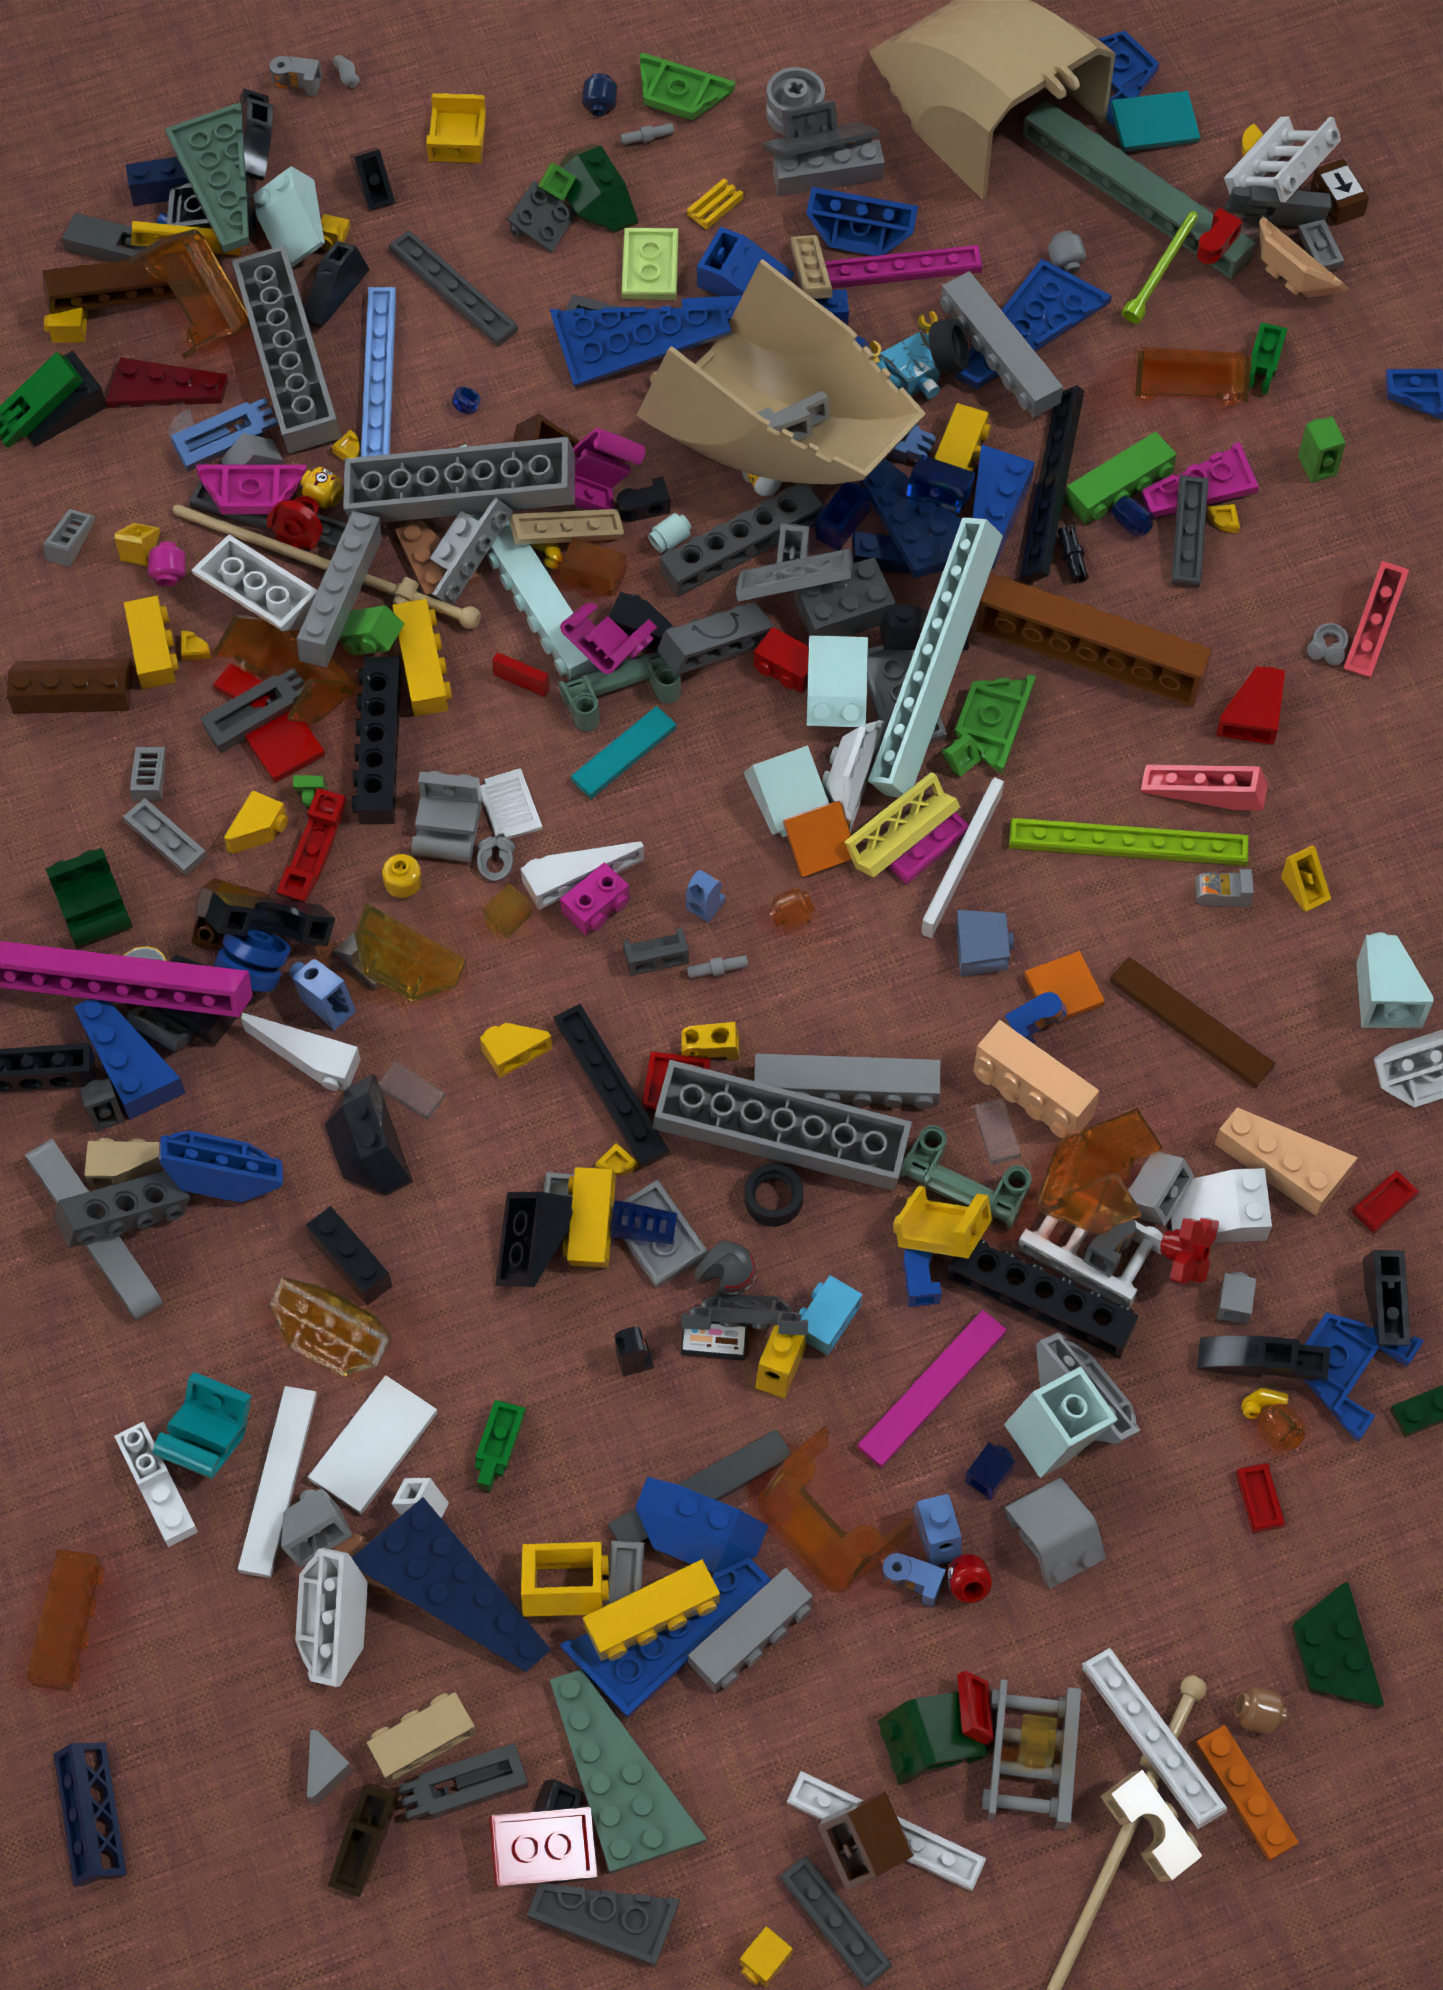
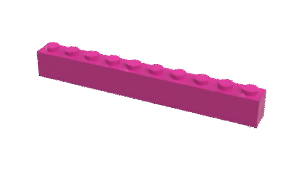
M0 941V988L233 1017L241 1015L253 996L249 971Z

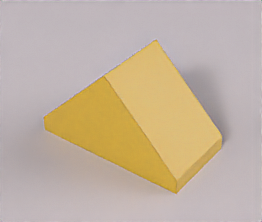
M132 523L116 532L114 539L120 560L148 566L149 551L156 546L161 528Z
M1311 845L1286 858L1281 879L1303 911L1307 912L1331 900L1315 846Z

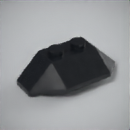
M372 1074L349 1086L344 1091L324 1125L342 1177L384 1195H389L413 1182L376 1075Z

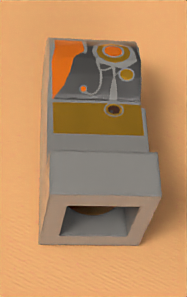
M278 56L271 60L269 67L272 81L276 87L281 89L289 87L305 89L306 95L317 96L323 77L319 60L292 56Z
M1240 869L1239 873L1217 874L1208 872L1199 874L1195 878L1197 903L1203 906L1250 907L1254 894L1252 869Z

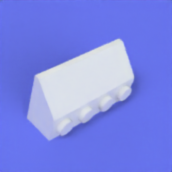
M231 535L224 538L192 569V574L281 631L301 630L318 591Z

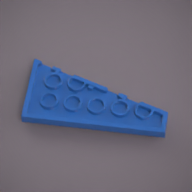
M1041 259L1003 307L1002 312L1032 349L1037 351L1111 303L1112 295ZM973 347L969 351L967 368L954 373L955 378L975 389H979L999 376L996 371H992L989 368L981 352H977Z
M723 305L689 306L688 308L661 306V308L646 309V307L602 308V310L578 308L569 311L549 309L575 388L664 358L671 346L677 351L682 352L732 334Z
M750 1557L713 1573L711 1577L720 1592V1603L717 1604L716 1610L702 1617L697 1614L687 1619V1623L675 1631H670L668 1628L658 1633V1637L651 1643L640 1646L638 1643L628 1648V1652L624 1656L610 1661L609 1658L603 1661L600 1660L588 1634L574 1640H567L559 1645L563 1652L582 1669L585 1675L628 1719L688 1663V1655L767 1585L771 1579Z

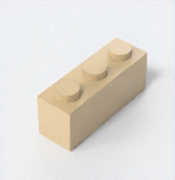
M456 1692L451 1695L444 1693L437 1696L430 1702V1707L421 1712L418 1710L411 1711L401 1718L400 1724L391 1729L383 1727L371 1735V1740L366 1742L388 1785L477 1735L475 1726Z

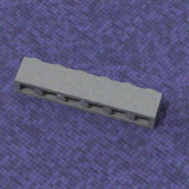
M969 271L943 284L940 305L943 311L949 313L952 318L959 320L973 348L977 352H981L989 368L992 371H996L1001 377L1004 387L1007 390H1011L1017 397L1020 407L1023 410H1027L1034 418L1060 404L1063 392L1062 384Z
M352 511L298 634L299 661L323 667L328 666L381 543L380 517Z
M755 1054L754 1081L837 1103H853L859 1107L869 1106L870 1104H884V1106L890 1108L900 1107L901 1105H914L920 1109H928L939 1105L940 1060Z

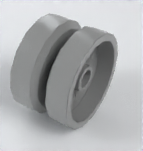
M799 67L782 69L772 76L766 91V117L769 125L775 132L785 136L782 110L819 103L825 100V87L822 79L815 72Z

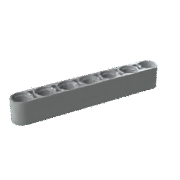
M52 1138L25 1154L28 1163L56 1204L61 1199L89 1192ZM119 1236L115 1238H102L85 1246L136 1321L164 1304L158 1292Z

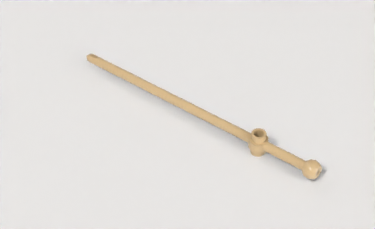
M174 505L172 509L176 516L327 571L331 560L182 505ZM367 574L363 582L366 586L393 595L394 600L392 604L427 599L429 609H434L437 612L459 619L460 624L467 629L477 627L481 619V613L475 607L467 606L462 609L418 593L419 583L408 577H404L401 583L394 584Z
M1193 1675L1184 1678L1181 1682L1180 1690L1183 1696L1168 1726L1176 1739H1178L1194 1702L1201 1700L1206 1695V1683ZM1143 1754L1139 1765L1148 1768L1147 1773L1157 1783L1160 1776ZM1141 1816L1132 1823L1122 1825L1046 1990H1062Z

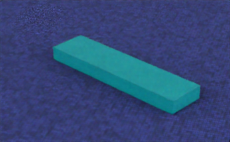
M655 706L572 774L571 781L590 799L594 798L677 729V724L659 707Z

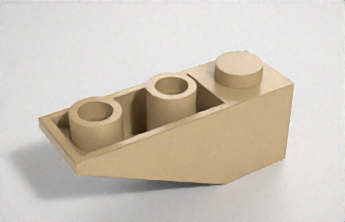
M109 1138L88 1141L84 1176L89 1188L108 1187L151 1175L164 1169L159 1163V1142H146L138 1138L130 1139L128 1142L115 1141Z

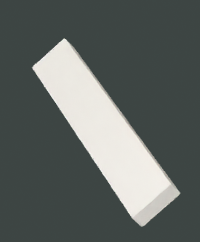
M995 777L992 779L923 918L922 935L932 939L1002 797L1004 781Z
M289 1386L284 1388L238 1567L239 1573L269 1579L272 1577L282 1537L283 1513L290 1506L317 1399L316 1391Z
M1108 1648L1082 1663L1084 1673L1197 1829L1226 1813V1805L1113 1651Z
M801 1771L788 1797L787 1805L822 1821L825 1817L864 1800ZM897 1816L914 1853V1856L906 1861L972 1892L986 1858Z

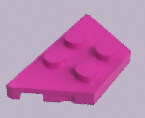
M306 465L196 466L198 478L221 514H269L276 503L282 500H289L299 487L303 475L306 473Z

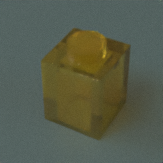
M508 883L484 906L486 925L494 933L500 932L508 938L532 915L531 901Z
M1023 1714L1017 1762L1025 1763L1026 1768L1042 1770L1045 1769V1766L1052 1765L1057 1718Z

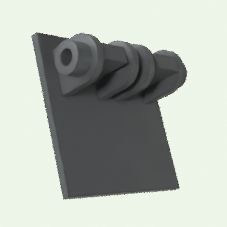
M533 180L507 219L511 223L510 233L515 237L525 233L552 253L576 214L573 209L561 200L538 187L539 184Z

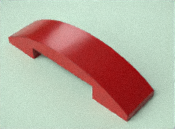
M317 788L307 813L309 820L290 867L286 866L276 891L277 895L303 903L307 901L322 873L335 840L346 801L344 795Z

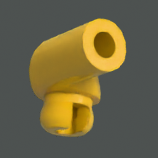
M557 543L531 544L532 547L545 553L546 558L543 564L553 570L558 568L559 562L563 560V556Z
M1259 1388L1243 1399L1241 1409L1246 1418L1255 1419L1266 1405L1285 1409L1288 1404V1394L1267 1388Z

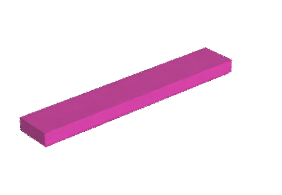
M978 245L825 261L832 289L963 275L969 271L971 274L982 273V262Z
M982 1310L859 1442L857 1449L882 1469L1002 1339L1007 1329Z

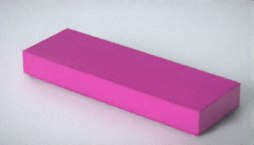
M954 812L892 862L888 868L907 885L963 839L969 824Z

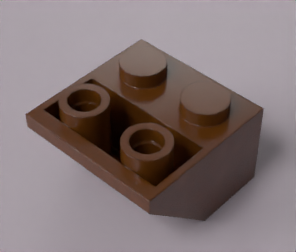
M213 878L201 887L191 943L216 951L225 947L223 945L225 934L218 933L205 920L213 891L269 898L270 894Z
M886 1791L825 1817L817 1826L846 1890L874 1879L914 1856Z

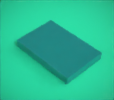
M1188 91L1115 99L1110 103L1123 152L1198 143L1201 138Z

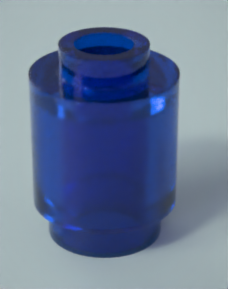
M1121 497L1111 510V513L1115 516V521L1134 537L1146 535L1154 525L1152 522L1154 515L1134 498Z

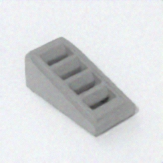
M69 509L43 543L45 559L70 567L95 522V516ZM71 522L80 524L81 526L71 524Z
M136 747L130 784V794L133 801H141L144 798L148 801H162L166 757L165 747ZM142 756H158L157 759H142ZM142 764H156V767H142ZM141 773H155V776H141ZM140 782H154V784L140 785Z

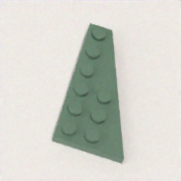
M241 102L165 128L166 136L223 252L225 253L250 244Z
M582 1669L550 1679L589 1807H591V1815L610 1874L706 1843L707 1838Z

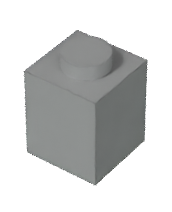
M1243 1272L1225 1273L1220 1287L1216 1319L1248 1325L1252 1314L1257 1278H1251Z

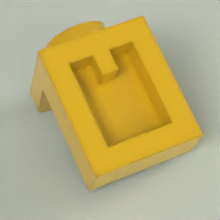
M324 214L321 224L325 244L321 248L329 250L337 241L344 243L351 227L350 220Z

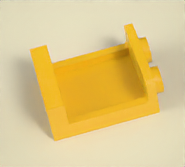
M433 93L431 96L432 116L430 135H427L426 142L428 161L482 163L486 122L485 96Z
M918 1186L912 1196L908 1197L905 1207L895 1217L893 1222V1231L897 1235L898 1247L969 1258L992 1221L989 1196L976 1194L970 1205L966 1207L929 1201L926 1196L925 1187Z

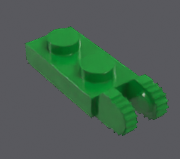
M1263 322L1260 323L1247 371L1249 373L1244 389L1251 390L1255 381V373L1266 375L1262 383L1261 393L1268 394L1272 377H1275L1288 328Z

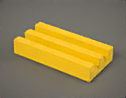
M723 178L687 209V216L707 230L744 199V192L741 190L736 191V187L733 184L729 186L728 181ZM729 195L732 196L719 207V204L722 201H724ZM714 211L705 220L703 219L708 213Z

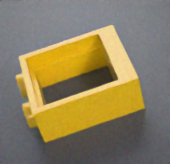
M602 1543L522 1544L521 1600L523 1617L588 1615L603 1608V1601L609 1600L608 1580H603V1575H609V1556L602 1555ZM593 1568V1586L537 1588V1569Z

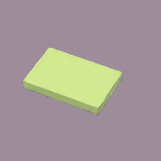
M624 228L622 299L676 300L678 228Z

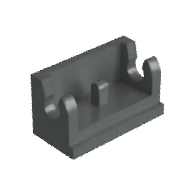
M677 928L675 935L630 944L629 939L623 940V950L630 976L689 964V950L682 928Z

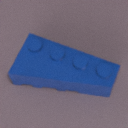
M981 444L973 518L987 519L1003 535L992 565V569H995L1032 483L1035 462Z
M89 999L74 1006L79 1021L105 1073L110 1079L129 1120L185 1094L181 1078L109 1001Z

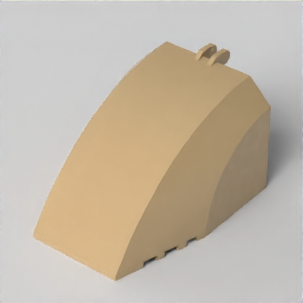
M953 0L870 50V56L883 78H887L891 85L890 90L892 94L898 97L904 115L909 116L914 132L982 200L987 197L993 131L1006 113L1020 102L1045 87L1058 99L1065 97L1067 91L1101 125L1106 123L1116 53L1090 34L1030 0Z
M762 259L758 263L729 322L732 334L719 338L696 364L671 346L667 350L658 371L650 376L652 384L636 416L694 451L734 469L783 482L839 484L864 480L926 413L903 387L898 390L889 379L891 373L886 368L880 369L872 360L874 354L867 346L862 348L856 342L857 334L849 326ZM820 391L827 394L829 398L830 418L812 426V436L800 441L792 439L794 433L784 428L782 432L768 426L770 421L757 413L768 407L776 413Z

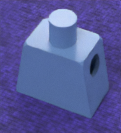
M316 959L311 960L306 965L302 962H296L289 970V976L292 977L300 999L333 1031L356 1013L345 981Z
M949 1494L916 1502L912 1510L928 1563L935 1566L950 1563L954 1558L961 1555L962 1537ZM943 1544H950L947 1548L939 1549Z

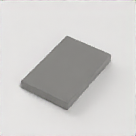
M656 1180L614 1206L612 1225L655 1288L660 1287L701 1262L709 1253L659 1180Z

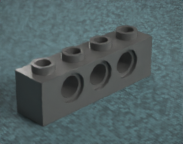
M165 1170L61 1199L58 1201L54 1219L68 1248L78 1245L87 1246L102 1238H115L130 1230L137 1228L146 1229L155 1223L165 1220H177L185 1214L190 1197L186 1191L179 1189Z

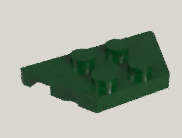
M1344 1582L1293 1623L1291 1629L1310 1692L1322 1695L1331 1694L1341 1700L1349 1702L1354 1700L1370 1704L1372 1708L1379 1709L1384 1706L1383 1698L1349 1582Z

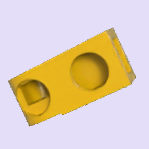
M736 1022L694 1025L682 1029L681 1055L700 1058L726 1057L727 1060H739V1033Z

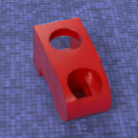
M1219 207L1213 215L1211 230L1204 232L1199 238L1197 248L1198 260L1204 264H1214L1219 261L1240 236L1243 220Z

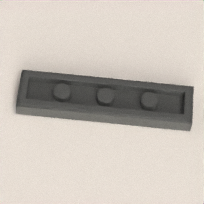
M1180 475L1171 584L1199 587L1201 584L1209 478Z
M807 1855L780 1876V1880L865 1989L892 1968L888 1958Z

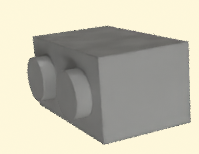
M1153 1150L1147 1161L1142 1165L1141 1171L1134 1183L1128 1188L1123 1200L1135 1218L1165 1226L1195 1176L1184 1158Z

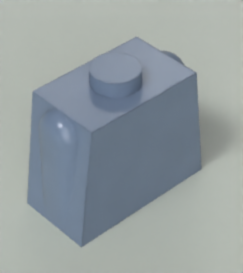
M957 910L956 934L960 977L1008 970L1009 951L1014 950L1013 932H1008L1006 913Z

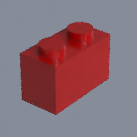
M772 627L754 650L753 667L762 675L777 679L786 688L795 689L803 693L808 687L809 646Z

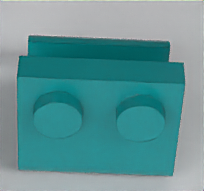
M193 1372L187 1381L184 1404L167 1425V1431L170 1433L168 1435L162 1432L159 1434L152 1454L213 1479L244 1438L252 1395Z

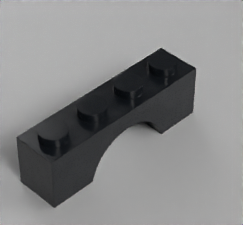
M216 891L212 893L205 920L218 933L247 936L248 931L264 930L288 936L300 943L328 946L336 919L322 905Z

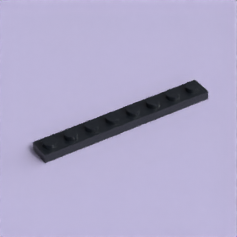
M1078 385L1064 390L1061 403L1053 407L1020 573V579L1025 583L1049 576L1084 396V390Z

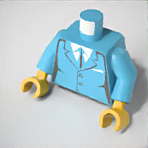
M933 311L929 312L931 324L937 322L936 313ZM922 314L918 319V324L922 329H926V334L920 331L881 352L880 344L876 341L870 342L869 346L874 354L872 360L880 369L886 368L891 373L889 379L898 390L903 387L910 396L921 391L927 399H931L940 391V387L936 383L940 379V372L934 364L929 346L931 324L925 322L924 315Z

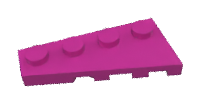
M1239 441L1231 445V449L1223 453L1219 451L1211 455L1209 460L1199 465L1195 463L1177 476L1171 475L1142 489L1141 497L1151 519L1176 513L1180 475L1209 478L1207 505L1257 493L1259 486Z

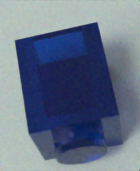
M988 1442L967 1470L965 1483L992 1500L1013 1472L1016 1460L1013 1459L1011 1452L1003 1446H994Z

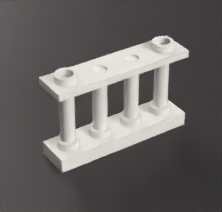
M1280 117L1224 177L1229 194H1231L1234 187L1276 188L1280 202H1286L1341 141L1334 117H1329L1317 131L1294 130L1290 117ZM1295 141L1306 142L1303 146H1292ZM1281 157H1292L1290 161H1278ZM1267 172H1279L1275 177H1263Z
M1055 1179L1050 1196L1056 1198L1055 1203L1038 1231L1031 1232L1025 1229L1019 1239L1017 1250L1087 1289L1098 1292L1109 1301L1131 1307L1138 1290L1133 1287L1132 1282L1151 1250L1161 1255L1160 1244L1163 1234L1152 1226L1145 1227L1135 1221L1136 1230L1132 1240L1138 1242L1139 1246L1121 1277L1111 1276L1108 1278L1085 1263L1083 1259L1077 1257L1076 1252L1095 1220L1105 1225L1113 1215L1119 1212L1080 1192L1074 1184ZM1067 1205L1084 1213L1067 1244L1059 1247L1051 1243L1048 1237Z

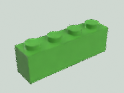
M1155 431L1067 485L1064 502L1085 525L1094 519L1099 520L1115 506H1122L1131 496L1138 492L1142 493V489L1151 486L1152 483L1160 478L1165 479L1170 476L1174 471L1177 454Z

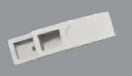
M144 1421L115 1435L114 1437L167 1546L170 1547L198 1533L162 1458L152 1454L155 1443Z

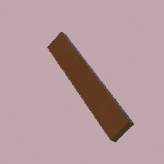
M1130 956L1111 976L1110 982L1254 1088H1257L1274 1068V1061Z

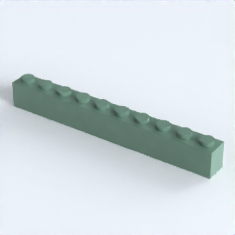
M1046 99L1025 117L1023 136L1170 238L1173 239L1189 212H1197L1198 219L1182 244L1183 247L1197 256L1199 238L1204 232L1211 230L1214 215L1205 206L1193 201L1183 191H1179L1171 186L1165 179L1152 173L1142 163L1136 162L1120 148L1114 147L1104 140L1101 135L1092 132L1079 120L1073 119L1063 112L1061 108L1051 104ZM1240 233V236L1219 261L1210 265L1232 280L1252 260L1255 242L1247 235Z

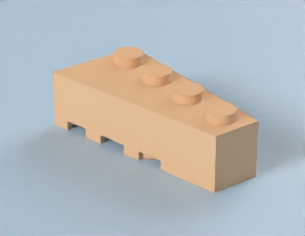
M1238 1107L1221 1126L1215 1141L1217 1147L1248 1169L1265 1168L1266 1181L1314 1216L1320 1213L1352 1173L1358 1158Z

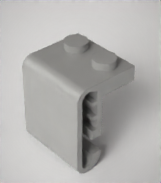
M420 771L418 779L420 801L415 822L417 833L416 837L413 836L412 856L471 862L482 807L479 778L468 774L457 776L444 774L439 771Z
M1059 1477L1003 1507L1011 1527L1014 1529L1019 1526L1020 1538L1037 1557L1043 1581L1049 1588L1106 1559L1094 1516L1062 1478Z

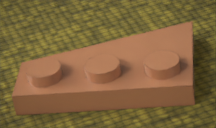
M422 520L395 529L396 538L423 594L437 598L432 593L447 570L433 562L430 557L441 542V539ZM476 572L465 587L480 582L479 575Z

